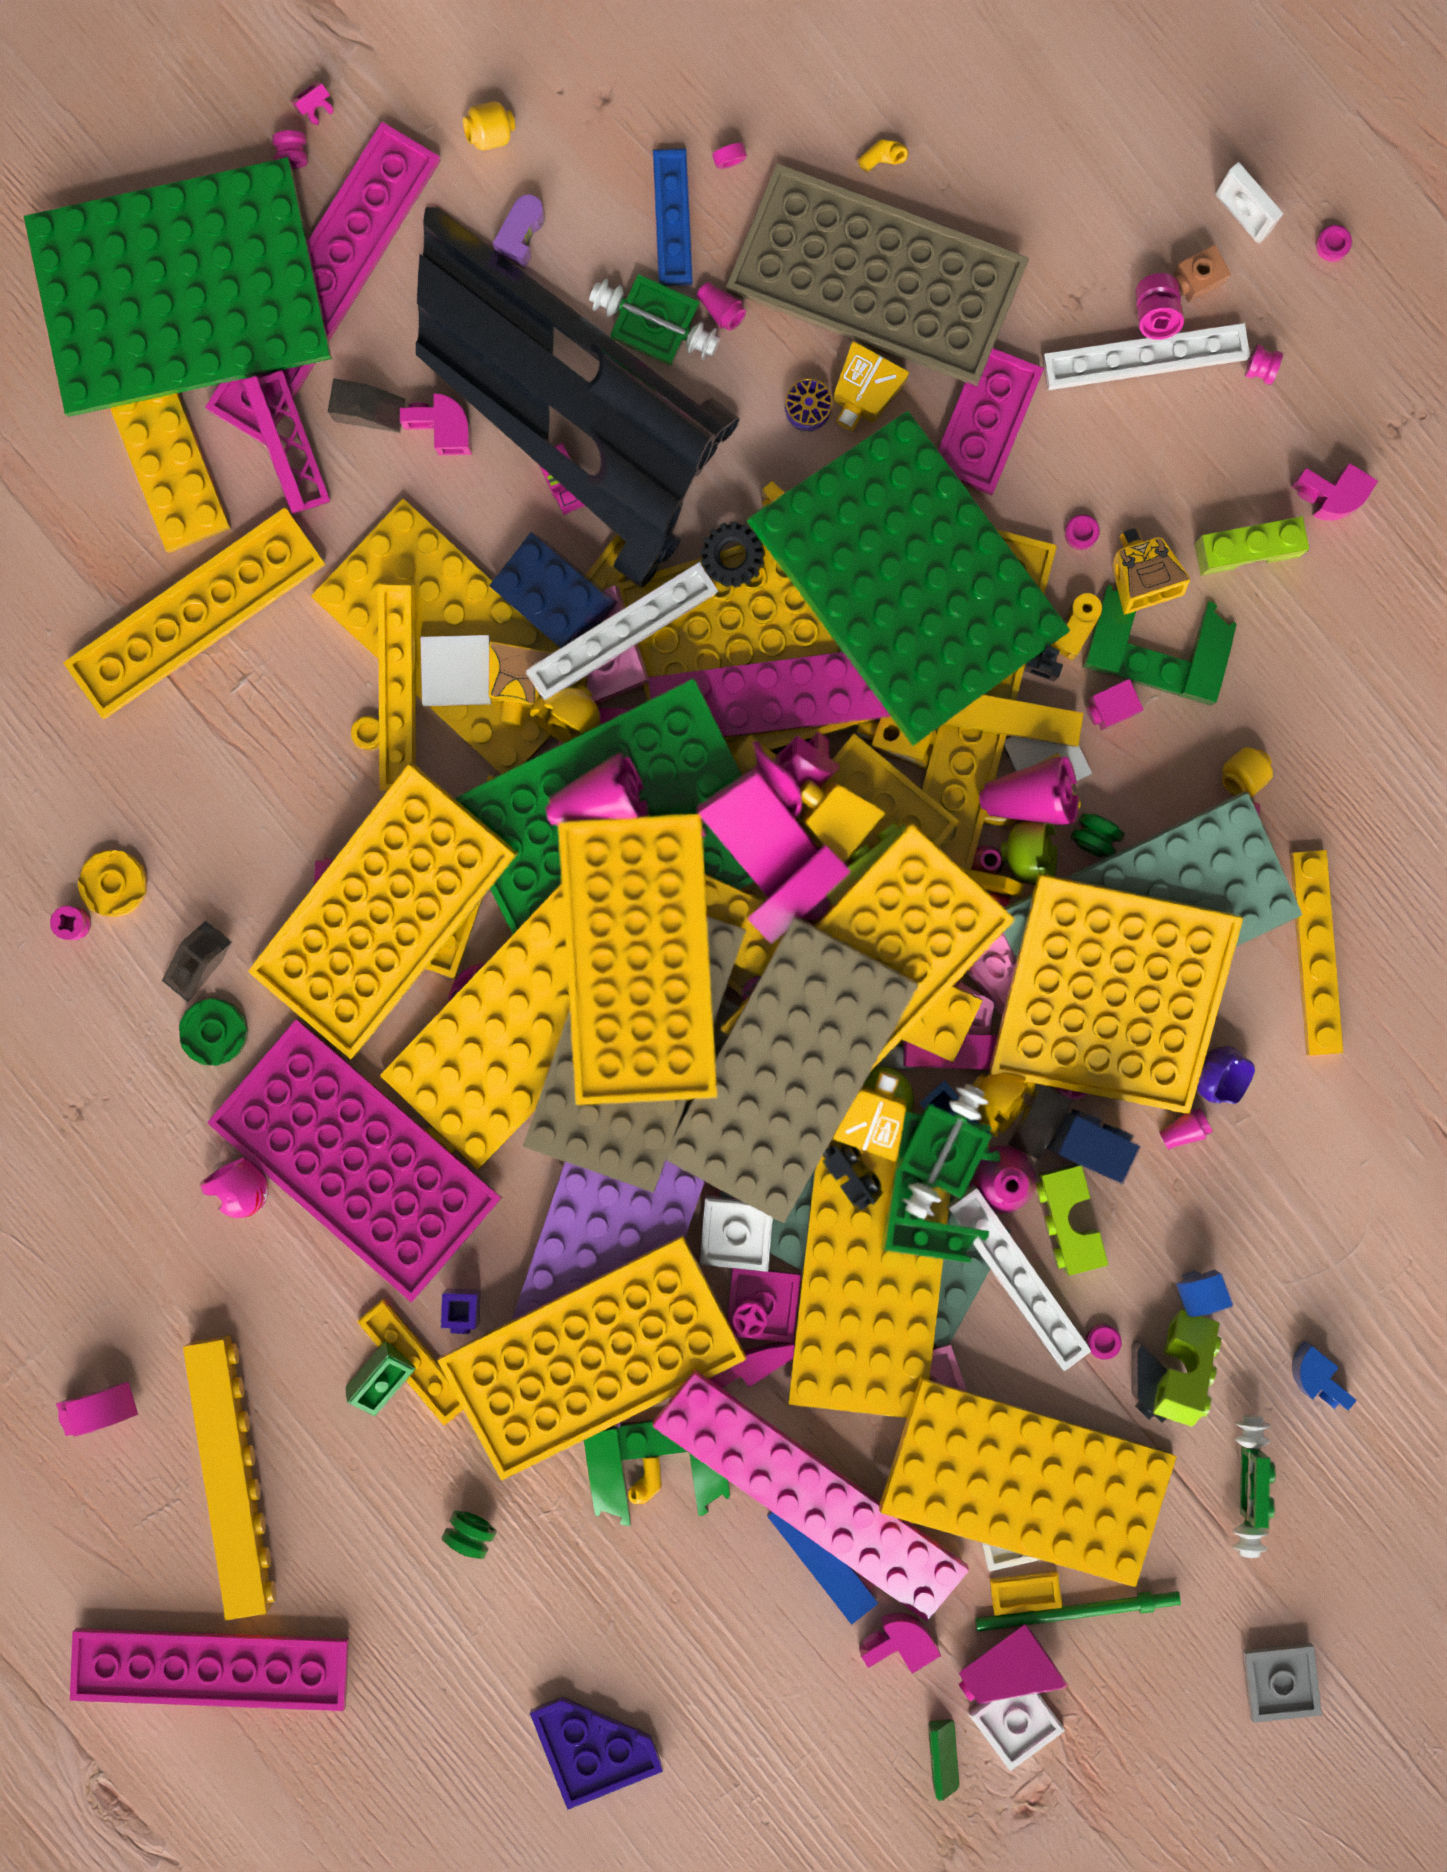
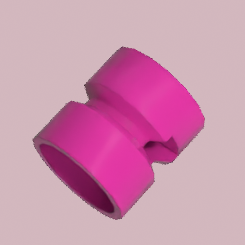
M1155 273L1143 278L1136 286L1135 292L1139 329L1144 336L1150 339L1161 340L1170 338L1181 330L1184 323L1178 280L1166 273Z

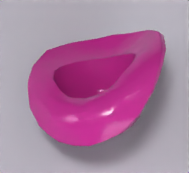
M752 742L757 765L754 768H756L796 818L802 807L799 788L792 776L768 758L760 742Z

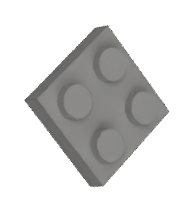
M1311 1643L1243 1650L1250 1719L1253 1723L1322 1715L1315 1650Z

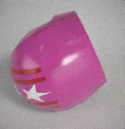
M245 1157L221 1167L200 1183L203 1194L219 1197L222 1205L218 1209L225 1215L233 1218H247L254 1215L264 1206L268 1197L266 1176Z

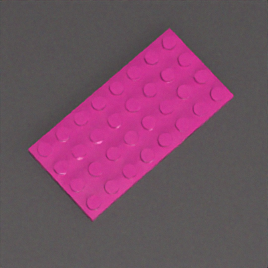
M299 1019L292 1023L207 1122L411 1303L503 1198Z

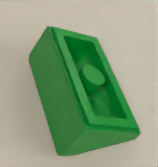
M384 1341L346 1386L347 1403L376 1416L416 1369L415 1365L392 1344Z
M951 1719L929 1721L928 1723L933 1790L938 1801L945 1800L960 1785L955 1723Z

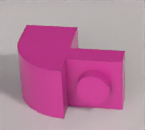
M433 394L434 407H429L427 403L415 402L410 403L408 408H400V423L404 430L434 429V448L438 456L472 455V434L469 421L461 406L452 398L442 394Z
M1349 463L1340 471L1333 484L1306 468L1297 476L1291 487L1298 491L1297 495L1303 500L1319 504L1313 514L1314 517L1326 521H1335L1349 516L1363 505L1378 483V480Z
M817 732L808 742L796 736L775 757V763L792 776L799 789L808 780L821 788L839 770L840 766L830 759L829 739L820 732Z
M129 1382L108 1386L87 1395L56 1403L59 1412L58 1419L64 1429L65 1436L74 1435L75 1437L87 1434L138 1415Z
M891 1613L881 1617L885 1631L883 1633H880V1631L871 1633L862 1641L863 1645L859 1647L861 1658L867 1668H870L898 1650L912 1674L941 1656L939 1647L927 1627L918 1618L907 1613Z

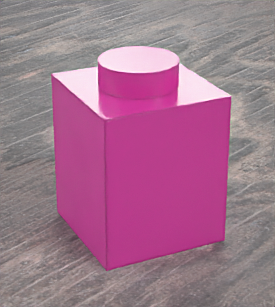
M1130 679L1093 695L1087 700L1090 706L1086 707L1092 724L1094 726L1098 724L1101 731L1144 710Z

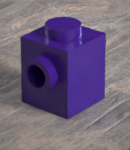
M447 1288L442 1293L441 1328H450V1333L468 1334L471 1333V1329H476L480 1324L481 1290Z

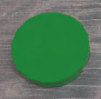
M210 998L196 1002L185 1011L179 1023L182 1049L190 1059L201 1065L218 1066L231 1062L242 1052L247 1042L248 1027L245 1016L237 1006L226 1000Z

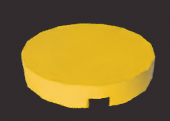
M105 850L95 853L85 861L81 868L80 878H78V890L81 900L90 910L102 916L120 917L130 914L141 905L147 893L148 879L144 867L136 857L124 851Z

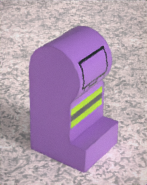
M530 194L523 195L516 200L493 242L495 251L526 268L532 257L527 245L533 233L539 230L545 221L542 203L536 196Z

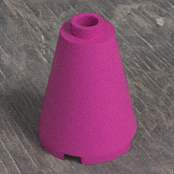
M620 753L551 795L549 804L546 805V813L549 821L559 827V823L646 818L648 806L647 800L640 802L638 791L643 790L644 787L636 767L628 756L623 758V753Z
M1057 756L986 782L984 789L980 790L979 794L981 808L986 810L989 816L1059 825L1074 823L1078 814L1079 802L1078 795H1073L1071 784H1077L1073 765L1068 757Z
M1009 1146L989 1148L990 1152L999 1151L1000 1162L981 1159L968 1185L969 1188L975 1186L994 1213H1012L1025 1206L1031 1199L1035 1191V1169L1030 1159L1020 1150ZM1012 1179L1010 1186L1005 1188L1006 1182Z

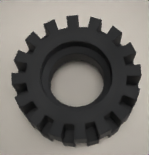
M731 522L729 525L726 523L719 524L720 528L710 530L711 535L709 537L705 536L703 540L705 545L704 548H701L700 553L703 556L701 560L702 565L705 567L706 572L723 586H734L737 588L741 587V584L744 583L748 585L753 577L757 578L759 576L760 568L764 567L763 556H765V550L763 549V544L756 533L744 524L739 525L737 522ZM730 542H738L746 550L744 562L735 568L724 566L720 559L722 548Z

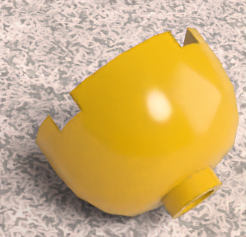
M575 684L574 687H566L547 700L540 696L530 711L531 717L537 714L540 718L537 725L562 743L599 726L601 716L597 704L591 698L593 696L592 693L579 684Z
M982 1073L972 1086L985 1093L982 1099L986 1100L988 1104H979L977 1111L981 1118L976 1120L980 1124L990 1125L992 1130H989V1132L993 1136L998 1137V1132L1004 1133L1023 1112L1026 1104L1023 1103L1024 1096L1027 1093L1032 1097L1036 1083L1025 1081L1027 1078L1017 1074L1000 1073L993 1075L990 1073L986 1076Z

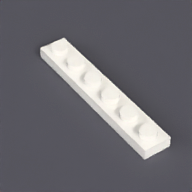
M1245 323L1177 333L1170 338L1161 340L1144 338L1046 353L1043 356L1047 388L1048 390L1244 361L1248 360L1250 352Z
M699 562L526 670V674L541 697L547 700L557 692L571 686L716 595L718 590Z
M973 1186L964 1193L962 1199L956 1198L948 1204L947 1208L960 1226L990 1231L986 1241L977 1237L973 1245L1059 1367L1066 1371L1089 1354L1091 1350L979 1190Z

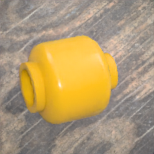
M498 101L473 105L469 108L467 116L463 118L464 134L470 145L474 144L481 151L505 146L510 141L511 132L515 131L513 114L510 110L506 111Z
M1251 747L1241 748L1222 767V783L1224 787L1234 796L1243 791L1249 793L1250 797L1255 796L1273 778L1270 756L1260 749L1256 750Z

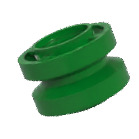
M1082 813L1078 821L1083 828L1074 829L1070 838L1076 842L1078 847L1097 857L1107 858L1115 854L1117 850L1112 844L1113 842H1122L1125 833L1119 829V826L1096 814Z
M454 1511L449 1520L454 1528H446L441 1539L452 1550L461 1555L484 1559L489 1550L484 1542L493 1541L497 1533L496 1529L478 1515L470 1512Z

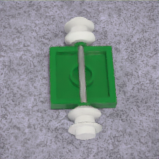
M639 274L627 299L623 298L622 285L612 289L608 287L607 278L604 279L602 284L596 282L589 298V301L593 302V310L596 311L602 306L606 308L607 317L612 316L617 311L620 312L611 331V339L670 366L673 365L683 341L686 342L688 354L692 353L695 349L701 351L702 360L707 355L713 357L720 342V337L716 336L717 328H714L709 333L703 329L702 321L694 325L692 329L690 328L700 306L699 301Z
M966 1084L964 1089L956 1087L960 1097L958 1101L949 1102L952 1110L958 1113L954 1116L927 1104L897 1166L922 1179V1183L925 1184V1186L919 1183L910 1184L909 1187L913 1191L911 1199H902L903 1202L908 1204L905 1210L922 1219L925 1218L927 1213L934 1216L930 1206L932 1202L941 1201L938 1193L931 1188L935 1189V1187H938L962 1199L992 1135L967 1123L968 1119L981 1118L977 1111L979 1104H988L986 1100L982 1099L985 1093L971 1085Z
M1243 1415V1421L1235 1422V1425L1242 1428V1435L1235 1437V1441L1241 1445L1240 1514L1245 1520L1244 1524H1240L1233 1529V1533L1240 1536V1542L1233 1544L1232 1548L1239 1550V1555L1242 1557L1258 1558L1260 1557V1552L1268 1550L1266 1546L1261 1544V1537L1268 1535L1265 1529H1269V1518H1273L1275 1513L1274 1499L1270 1497V1483L1275 1482L1276 1470L1274 1462H1271V1458L1259 1449L1270 1443V1440L1263 1436V1430L1270 1428L1271 1424L1264 1422V1417Z

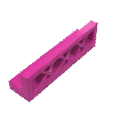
M283 371L258 379L255 376L243 380V386L291 515L329 503V496ZM275 381L279 382L283 395L278 406L265 401L260 386ZM284 400L286 401L289 412L281 408L284 403ZM268 407L275 410L273 417H271ZM278 413L293 420L295 428L290 439L277 433L274 422ZM296 433H298L302 445L293 441ZM280 440L287 443L285 450L283 449ZM291 445L305 452L307 461L302 472L291 467L288 463L286 455ZM308 466H310L313 477L305 474ZM292 473L299 475L297 482H295ZM303 478L317 485L320 498L303 503L298 490Z

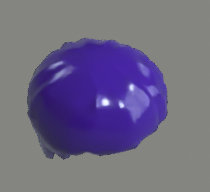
M1230 1046L1215 1048L1206 1054L1197 1090L1209 1102L1236 1104L1242 1099L1252 1082L1255 1065L1236 1048Z

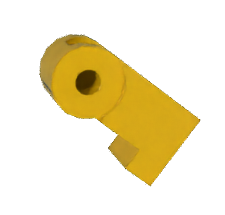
M1084 593L1074 600L1069 607V619L1066 622L1071 631L1051 645V647L1060 649L1059 654L1071 661L1077 657L1101 615L1102 604L1098 597L1090 593Z

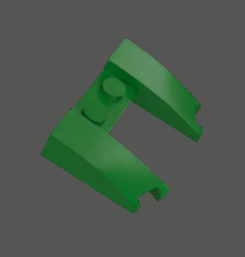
M1107 585L1101 602L1102 612L1094 626L1082 667L1120 679H1130L1131 682L1210 706L1215 704L1224 679L1237 624L1233 621L1228 625L1214 612L1218 606L1208 601L1190 660L1179 659L1128 643L1136 611L1124 614L1118 590L1113 591L1112 585Z
M905 1112L895 1163L889 1210L885 1217L881 1249L971 1263L972 1259L965 1254L977 1237L986 1241L990 1231L926 1221L905 1210L908 1204L903 1202L902 1199H911L913 1194L909 1185L919 1183L925 1186L922 1183V1179L897 1167L922 1117L921 1114ZM967 1122L984 1132L992 1130L990 1125ZM987 1145L981 1159L1000 1162L999 1151L990 1152Z
M654 1420L620 1424L619 1428L611 1426L585 1439L584 1447L595 1515L600 1516L601 1511L621 1517V1525L630 1526L631 1520L623 1461L688 1451L654 1428ZM689 1453L698 1516H703L709 1512L706 1505L722 1494L726 1500L730 1498L729 1483L726 1478Z

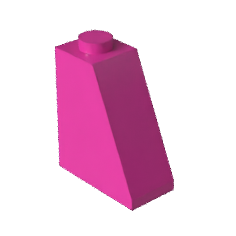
M1023 1625L958 1673L963 1680L958 1685L970 1702L976 1699L980 1704L1060 1690L1069 1685L1027 1625Z

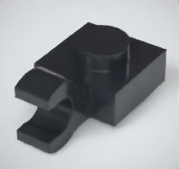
M1046 645L1043 652L1026 663L1024 671L1055 682L1059 678L1063 664L1056 662L1060 649Z

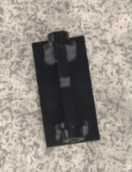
M838 1141L834 1147L830 1146L825 1150L822 1162L826 1165L834 1179L838 1180L844 1175H847L849 1178L840 1187L853 1207L858 1206L860 1210H863L871 1203L875 1204L883 1194L881 1190L882 1185L877 1175L872 1171H868L862 1162V1155L859 1149Z

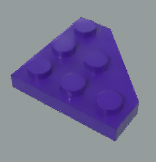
M564 1697L530 1710L531 1719L567 1810L647 1779L664 1770L652 1736Z

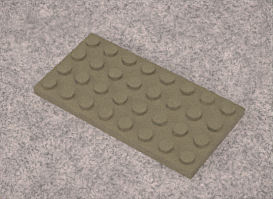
M777 163L726 289L727 292L978 387L1029 258Z
M707 916L714 1023L746 929ZM569 1011L523 1147L654 1193L687 1099L576 1105L571 1016Z
M794 916L715 1060L717 1098L693 1099L674 1134L666 1161L785 1223L836 1130L912 999L919 983Z

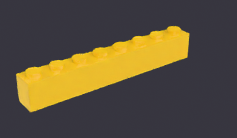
M231 1335L192 1341L183 1346L225 1620L267 1614L273 1606V1602L276 1601V1587L274 1581H269L267 1570L271 1566L270 1550L263 1545L262 1534L265 1533L266 1524L263 1513H258L257 1500L260 1499V1486L258 1479H253L251 1466L255 1464V1454L253 1446L248 1445L246 1432L250 1429L248 1413L247 1411H242L241 1398L244 1397V1384L242 1378L237 1377L235 1364L239 1363L238 1347L236 1343L232 1344Z

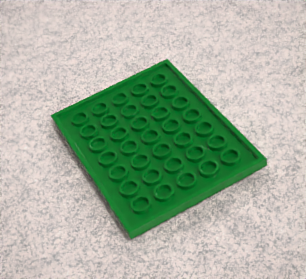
M288 157L23 216L63 409L68 417L332 359L294 175Z
M908 410L759 510L747 521L912 746L916 745L1043 652L1046 645L1051 646L1071 631Z
M694 678L454 798L518 852L490 888L513 934L562 884L559 827L549 821L546 813V805L549 804L551 795L620 753H623V758L628 756L641 778L644 789L638 792L640 802L647 800L648 810L646 818L699 815L697 810L699 805L743 776ZM701 817V824L707 832L702 837L704 873L738 889L755 882Z

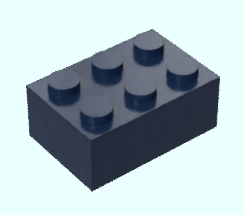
M530 532L489 585L560 648L601 624L617 604V601L549 542Z
M1072 1109L1069 1114L1061 1111L1044 1148L1123 1184L1140 1148V1145L1132 1142L1134 1135L1105 1123L1100 1127L1102 1120L1086 1112Z

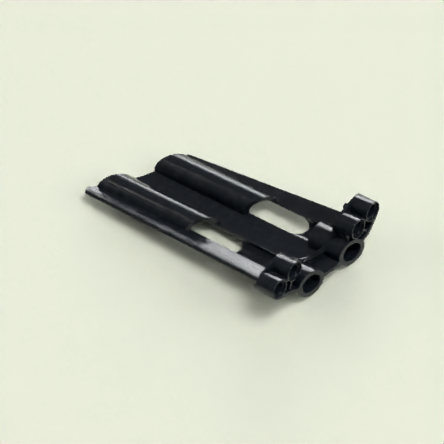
M425 207L423 219L424 249L423 256L421 254L419 256L417 286L419 331L416 341V356L626 542L617 556L613 567L639 588H643L654 577L661 562H666L680 544L681 539L673 533V529L679 518L683 499L694 477L699 476L704 466L713 457L719 443L725 442L738 426L740 418L713 397L701 405L697 404L439 207ZM554 327L599 361V369L593 380L588 382L553 355ZM550 406L594 440L601 458V467L596 475L587 473L549 443Z

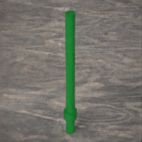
M1151 1591L1137 1593V1597L1062 1606V1608L978 1617L975 1618L977 1632L1132 1611H1139L1140 1614L1154 1612L1155 1608L1181 1605L1179 1591L1152 1594Z

